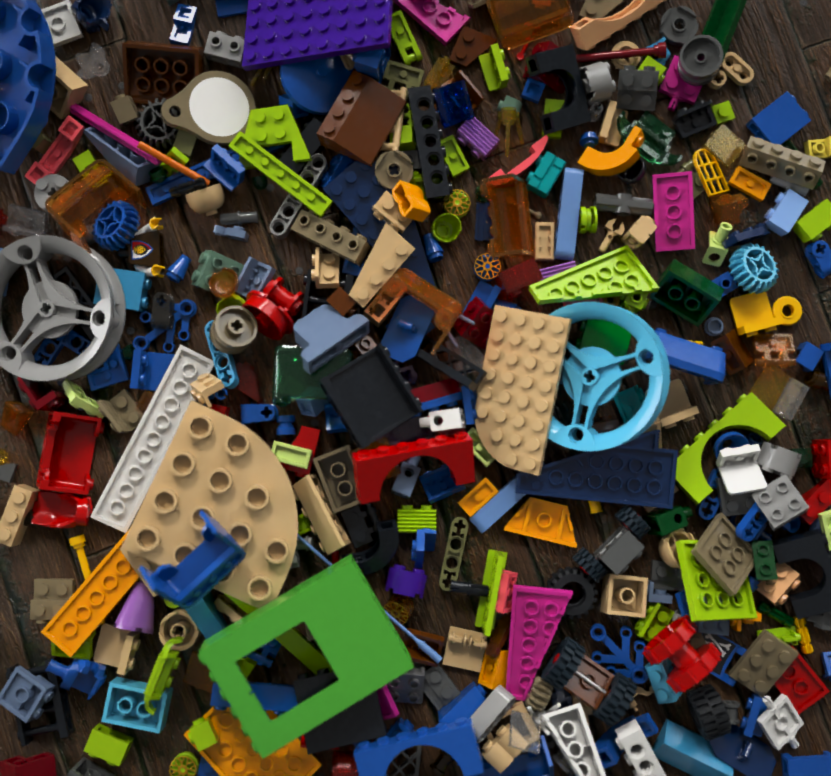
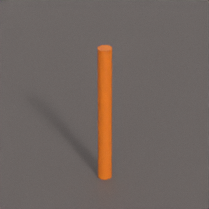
M140 141L137 145V148L193 180L200 177L204 178L206 187L210 184L211 181L146 143Z

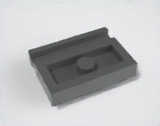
M651 559L650 580L654 582V589L675 591L685 589L681 568L670 567L663 560Z
M438 664V667L429 666L425 670L423 692L439 711L443 706H446L460 695L461 692L440 664Z

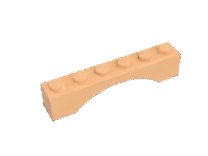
M633 0L627 7L612 16L605 18L584 17L570 26L576 47L586 51L593 49L600 41L609 39L611 34L626 28L628 23L640 19L644 13L654 10L658 7V4L667 0Z

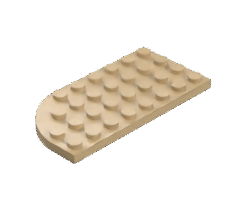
M495 305L482 368L487 374L479 384L475 404L477 419H475L476 430L485 449L499 463L510 469L539 476L541 475L572 319Z

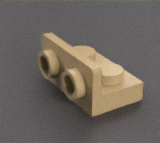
M387 190L371 209L374 211L373 215L380 221L384 219L397 233L400 232L402 234L413 220L401 215L398 203Z
M316 247L315 254H312V266H315V269H311V279L315 281L316 289L338 288L340 286V256L336 254H321L320 247Z

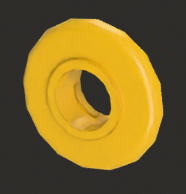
M783 296L774 302L772 314L774 318L781 316L783 321L781 325L791 326L800 320L802 306L796 298ZM784 306H788L791 310V314L788 317L782 312Z

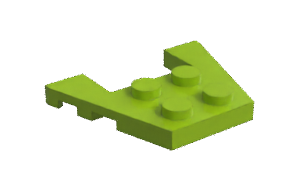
M288 104L250 110L245 131L246 136L262 148L292 144L293 161L295 163L312 161V157ZM239 157V161L246 170L255 168L242 157Z

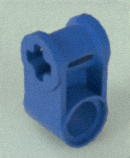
M823 240L808 244L804 250L805 256L811 263L816 275L824 279L831 274V249Z
M272 404L240 405L242 424L274 421L276 416H279L278 408ZM268 409L272 410V414H269V416L265 415V411H268Z

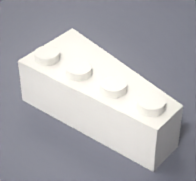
M581 703L540 716L576 776H606Z

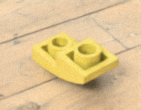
M831 136L825 139L807 140L803 143L805 154L819 157L820 159L831 158Z

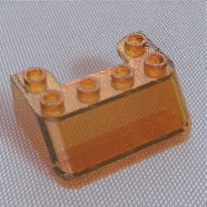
M513 173L482 179L480 192L482 197L485 196L486 200L490 202L488 215L492 219L490 233L494 238L487 244L488 253L491 255V258L508 259L534 256V242L525 180Z

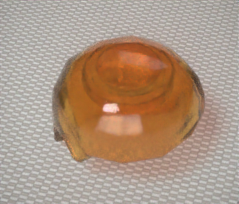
M223 267L220 272H214L209 280L210 292L217 298H230L239 287L238 274L233 269Z

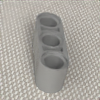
M498 685L470 717L473 721L478 743L486 738L516 701V697L502 685Z

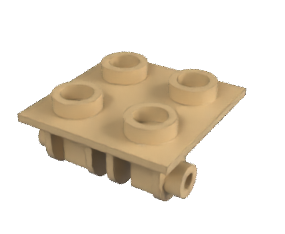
M450 626L442 664L480 672L484 651L487 648V636H484L482 632Z

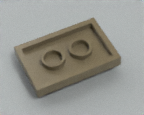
M763 629L729 671V675L763 698L799 653L796 649L766 629Z

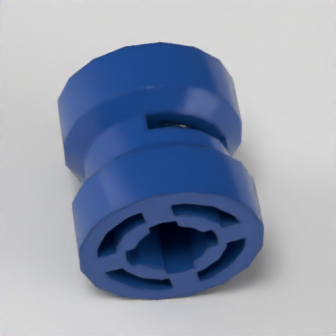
M295 415L276 416V422L280 423L276 429V435L296 434V429L292 425L295 422Z

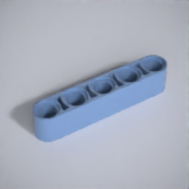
M568 167L563 169L554 243V259L573 261L584 175L583 169Z
M516 475L473 516L469 517L471 523L480 533L485 532L526 495L515 493Z

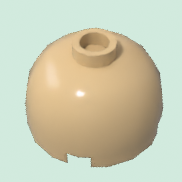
M221 183L185 195L188 205L194 212L199 214L206 213L207 216L218 213L217 209L225 201L224 189Z
M682 528L662 536L658 547L663 562L676 569L680 568L675 542L679 540H696L690 532L686 533Z

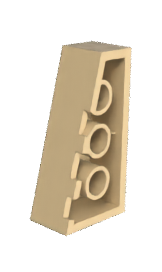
M385 223L349 293V296L362 308L367 305L415 250L410 243L387 223Z

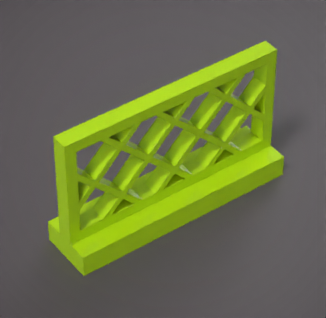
M488 549L482 580V585L489 586V593L487 597L479 596L474 624L476 627L482 628L484 636L489 637L491 629L494 630L497 615L496 601L502 569L505 570L508 554L507 552Z

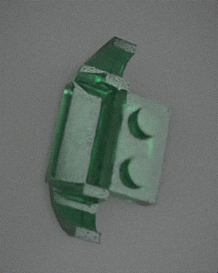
M647 110L638 121L634 120L632 124L625 118V111L620 113L617 118V129L624 139L623 143L634 126H637L644 133V142L640 148H637L640 156L652 165L656 163L661 166H672L681 161L683 155H673L668 152L671 148L668 144L676 134L675 131Z

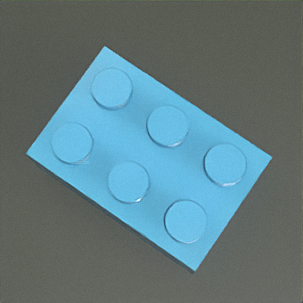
M116 677L109 682L101 722L160 733L166 726L173 688H166L160 700H152V705L156 708V712L154 715H151L147 712L144 701V691L147 682Z

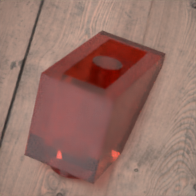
M238 362L236 369L239 376V384L235 388L261 403L263 397L258 373L253 371L255 367L247 362H244V364Z

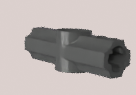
M596 193L593 206H596L597 211L612 212L617 216H651L654 203L653 199L633 197V195L626 193L616 195Z

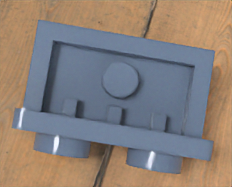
M249 256L235 282L233 291L244 297L251 290L263 292L274 276L276 269Z

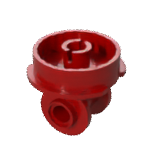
M282 277L271 280L263 292L251 290L246 295L247 301L242 305V307L248 309L254 315L258 331L273 340H280L285 334L293 332L294 322L290 316L294 317L304 304L302 301L304 293L299 291L294 295L283 287L285 280Z

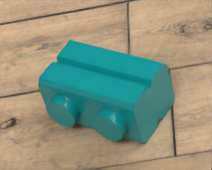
M548 151L544 156H539L535 163L538 166L535 172L530 171L525 180L528 182L526 188L543 199H546L566 165V161Z

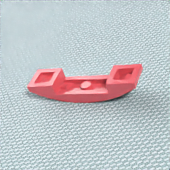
M68 115L58 129L60 134L39 163L35 161L24 177L33 184H36L38 179L46 175L57 174L75 150L85 127Z
M545 135L534 143L529 150L531 156L507 174L502 169H499L487 178L484 184L485 187L490 188L507 184L527 172L542 154L549 137Z

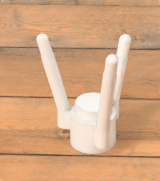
M558 703L547 711L543 710L542 712H534L528 706L527 709L530 716L533 717L535 725L540 726L545 734L550 735L540 716L557 710L561 704Z

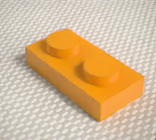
M741 166L736 167L727 183L759 202L763 201L772 185Z
M485 477L457 503L471 517L499 491Z

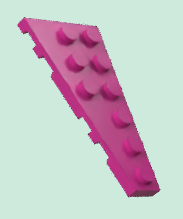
M513 584L506 689L516 697V700L525 701L562 615H564L566 606L573 595L572 590Z

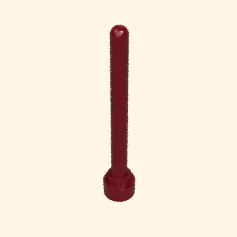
M666 42L657 43V45H653L650 48L576 55L577 63L648 55L661 59L666 58Z

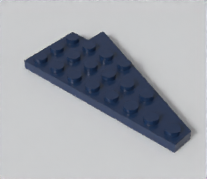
M356 160L326 185L323 191L355 229L367 238V242L373 248L387 222L384 219L382 221L377 219L373 215L374 211L371 209L386 190L391 195L393 194L392 190L384 188L377 181L375 161L372 166H368ZM396 165L389 167L391 175L399 174ZM412 220L402 234L398 232L415 248L400 267L415 279L408 289L411 294L414 293L431 300L438 293L415 221Z
M652 430L621 446L600 451H585L544 464L539 476L518 472L516 474L515 493L673 509L678 450L658 448L660 430Z

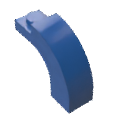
M648 712L637 717L632 715L623 719L597 740L595 746L603 769L616 765L621 754L625 751V749L620 750L615 740L618 737L615 732L616 728L636 719L646 738L658 733L659 728Z

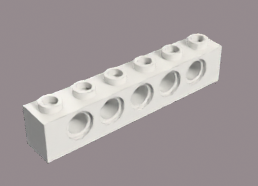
M636 719L615 729L618 736L615 740L620 750L625 749L626 754H624L628 765L635 767L632 770L634 776H666Z

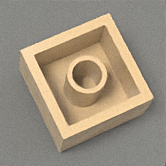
M607 573L602 581L600 612L645 618L648 578Z

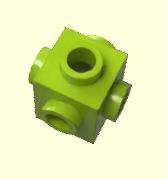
M648 293L620 296L621 302L619 306L632 313H637L646 308L649 302V298H647ZM633 296L638 297V300H634Z

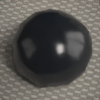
M639 157L630 168L616 175L627 184H635L644 177L647 170L646 164Z

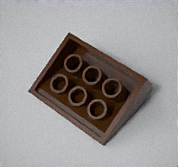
M126 41L122 43L125 96H131L134 103L148 104V100L155 103V98H158L160 102L162 98L167 100L182 91L196 76L204 73V47L140 41Z
M353 70L316 133L319 142L326 148L372 166L405 108L407 101L373 78Z

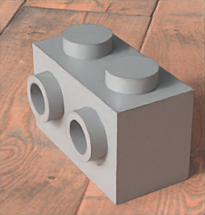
M210 31L204 54L210 61L243 69L244 38L241 36H228L222 31Z

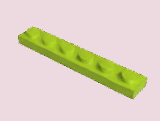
M241 131L228 145L232 151L319 217H322L332 205L333 201Z

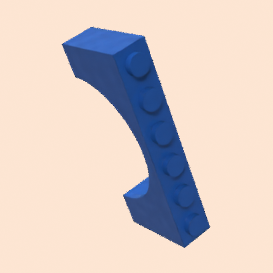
M459 718L449 724L442 722L432 728L421 727L416 732H401L391 738L384 736L370 743L369 741H363L355 747L353 753L359 776H386L387 768L394 757L401 751L416 745H430L444 750L455 759L464 776L484 773V763L472 718Z

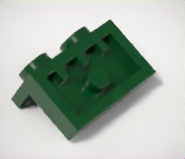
M772 540L753 541L751 545L756 580L766 581V585H774L778 578Z

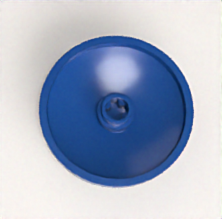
M340 56L280 65V79L285 93L296 106L311 114L327 115L353 69L347 70Z

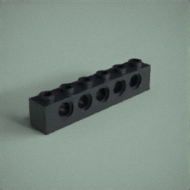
M430 85L408 88L407 97L425 199L428 204L447 202L450 199V194H453L452 183H448L447 176L450 173L448 164L444 163V158H446L445 146H441L440 141L443 139L442 128H438L437 124L440 121L439 111L434 108L436 94L431 91ZM425 106L428 110L422 111L419 108ZM429 124L431 128L425 129L423 125ZM432 142L435 146L428 147L426 143ZM431 160H435L438 162V164L431 165L429 164V162ZM438 178L442 182L439 184H435L432 182V180Z

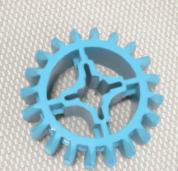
M758 243L741 245L731 254L729 259L730 265L728 267L732 269L729 274L734 276L733 280L738 282V286L743 287V291L748 290L750 294L768 291L777 283L776 280L779 278L777 274L779 269L776 268L778 263L774 262V256L771 257L769 254L770 250L765 251L764 246L759 247Z

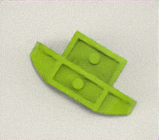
M177 636L168 640L158 655L144 691L145 708L151 715H154L156 712V708L152 705V700H160L165 689H170L174 679L171 674L173 669H178L181 658L178 657L180 651L171 650L172 646L176 643H182L184 637Z

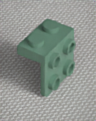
M213 250L202 252L198 260L200 263L198 269L192 274L191 280L193 281L191 285L208 290L221 297L235 294L233 287L244 265Z

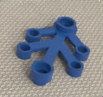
M184 299L179 304L165 302L164 300L156 301L155 308L160 312L166 310L177 311L172 316L156 315L147 311L140 314L142 322H158L162 324L145 337H135L133 347L136 350L146 351L150 347V342L167 330L163 350L167 353H173L176 349L174 344L176 322L182 319V325L178 338L182 341H188L191 338L189 332L190 318L197 313V305L190 299ZM163 302L164 308L159 309L158 305ZM186 306L191 307L189 312L185 311ZM145 314L149 315V319L147 321L143 319ZM183 332L187 333V337L185 339H182L181 337ZM144 340L146 344L144 347H141L140 342ZM171 344L172 349L168 351L166 346Z
M602 624L592 625L590 629L591 637L595 641H602L615 654L608 655L602 654L600 651H594L591 655L592 660L598 664H624L628 669H616L614 665H607L605 669L607 671L613 669V675L620 672L636 684L645 683L649 678L643 665L644 655L642 652H644L645 643L642 640L634 642L633 646L636 652V661L634 663L629 658L630 638L632 636V630L629 626H622L620 629L622 637L621 650L606 634V629ZM600 628L602 631L601 633H595L594 630ZM624 630H628L630 633L628 635H624L622 632ZM642 644L643 648L637 649L636 646ZM599 655L601 656V658L599 660L594 659V656ZM641 671L642 675L637 676L635 673Z

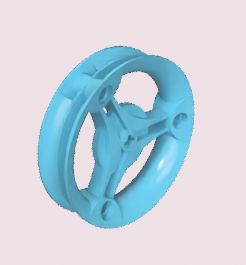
M600 302L574 303L549 314L572 319L571 324L589 319L609 321L626 329L636 338L638 343L635 353L615 357L612 353L600 347L578 349L567 342L566 348L572 355L569 358L564 357L562 379L566 392L574 400L573 419L571 425L565 426L552 416L548 438L570 449L600 451L621 446L643 434L651 427L661 413L670 386V367L667 353L653 328L631 311ZM648 352L653 354V361L651 363H647L645 360V355ZM636 358L638 366L622 371L621 362ZM640 370L648 374L649 386L647 395L634 417L621 427L609 432L598 433L592 428L598 406L606 404L616 396L623 378ZM589 375H594L595 379L590 378ZM583 405L588 406L585 424H580ZM578 430L583 432L581 440L576 435Z

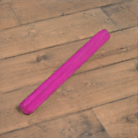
M76 103L70 106V113L154 165L158 166L162 163V161L137 148L139 141Z

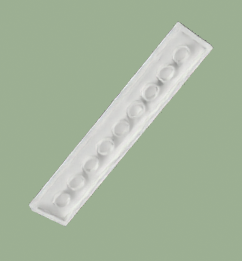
M180 344L90 516L91 518L124 533L128 531L191 400L195 401L190 393L192 390L190 383L198 380L197 377L204 373L209 374L214 366L213 360Z

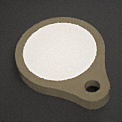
M208 71L196 76L182 91L167 99L161 107V118L167 126L185 131L207 144L228 146L239 131L245 134L250 110L256 109L251 91L239 78L223 71ZM177 108L180 111V116L173 117L169 111Z

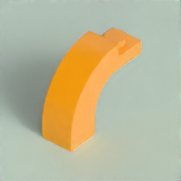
M634 126L624 144L619 149L609 153H602L588 146L577 163L581 169L594 175L611 176L619 174L630 168L639 159L640 154L637 148H640L644 142V133L641 128Z

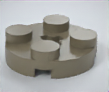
M398 150L383 153L375 164V176L379 184L386 189L392 190L400 180L409 183L413 176L411 159L405 153ZM396 165L399 174L391 175L389 167Z

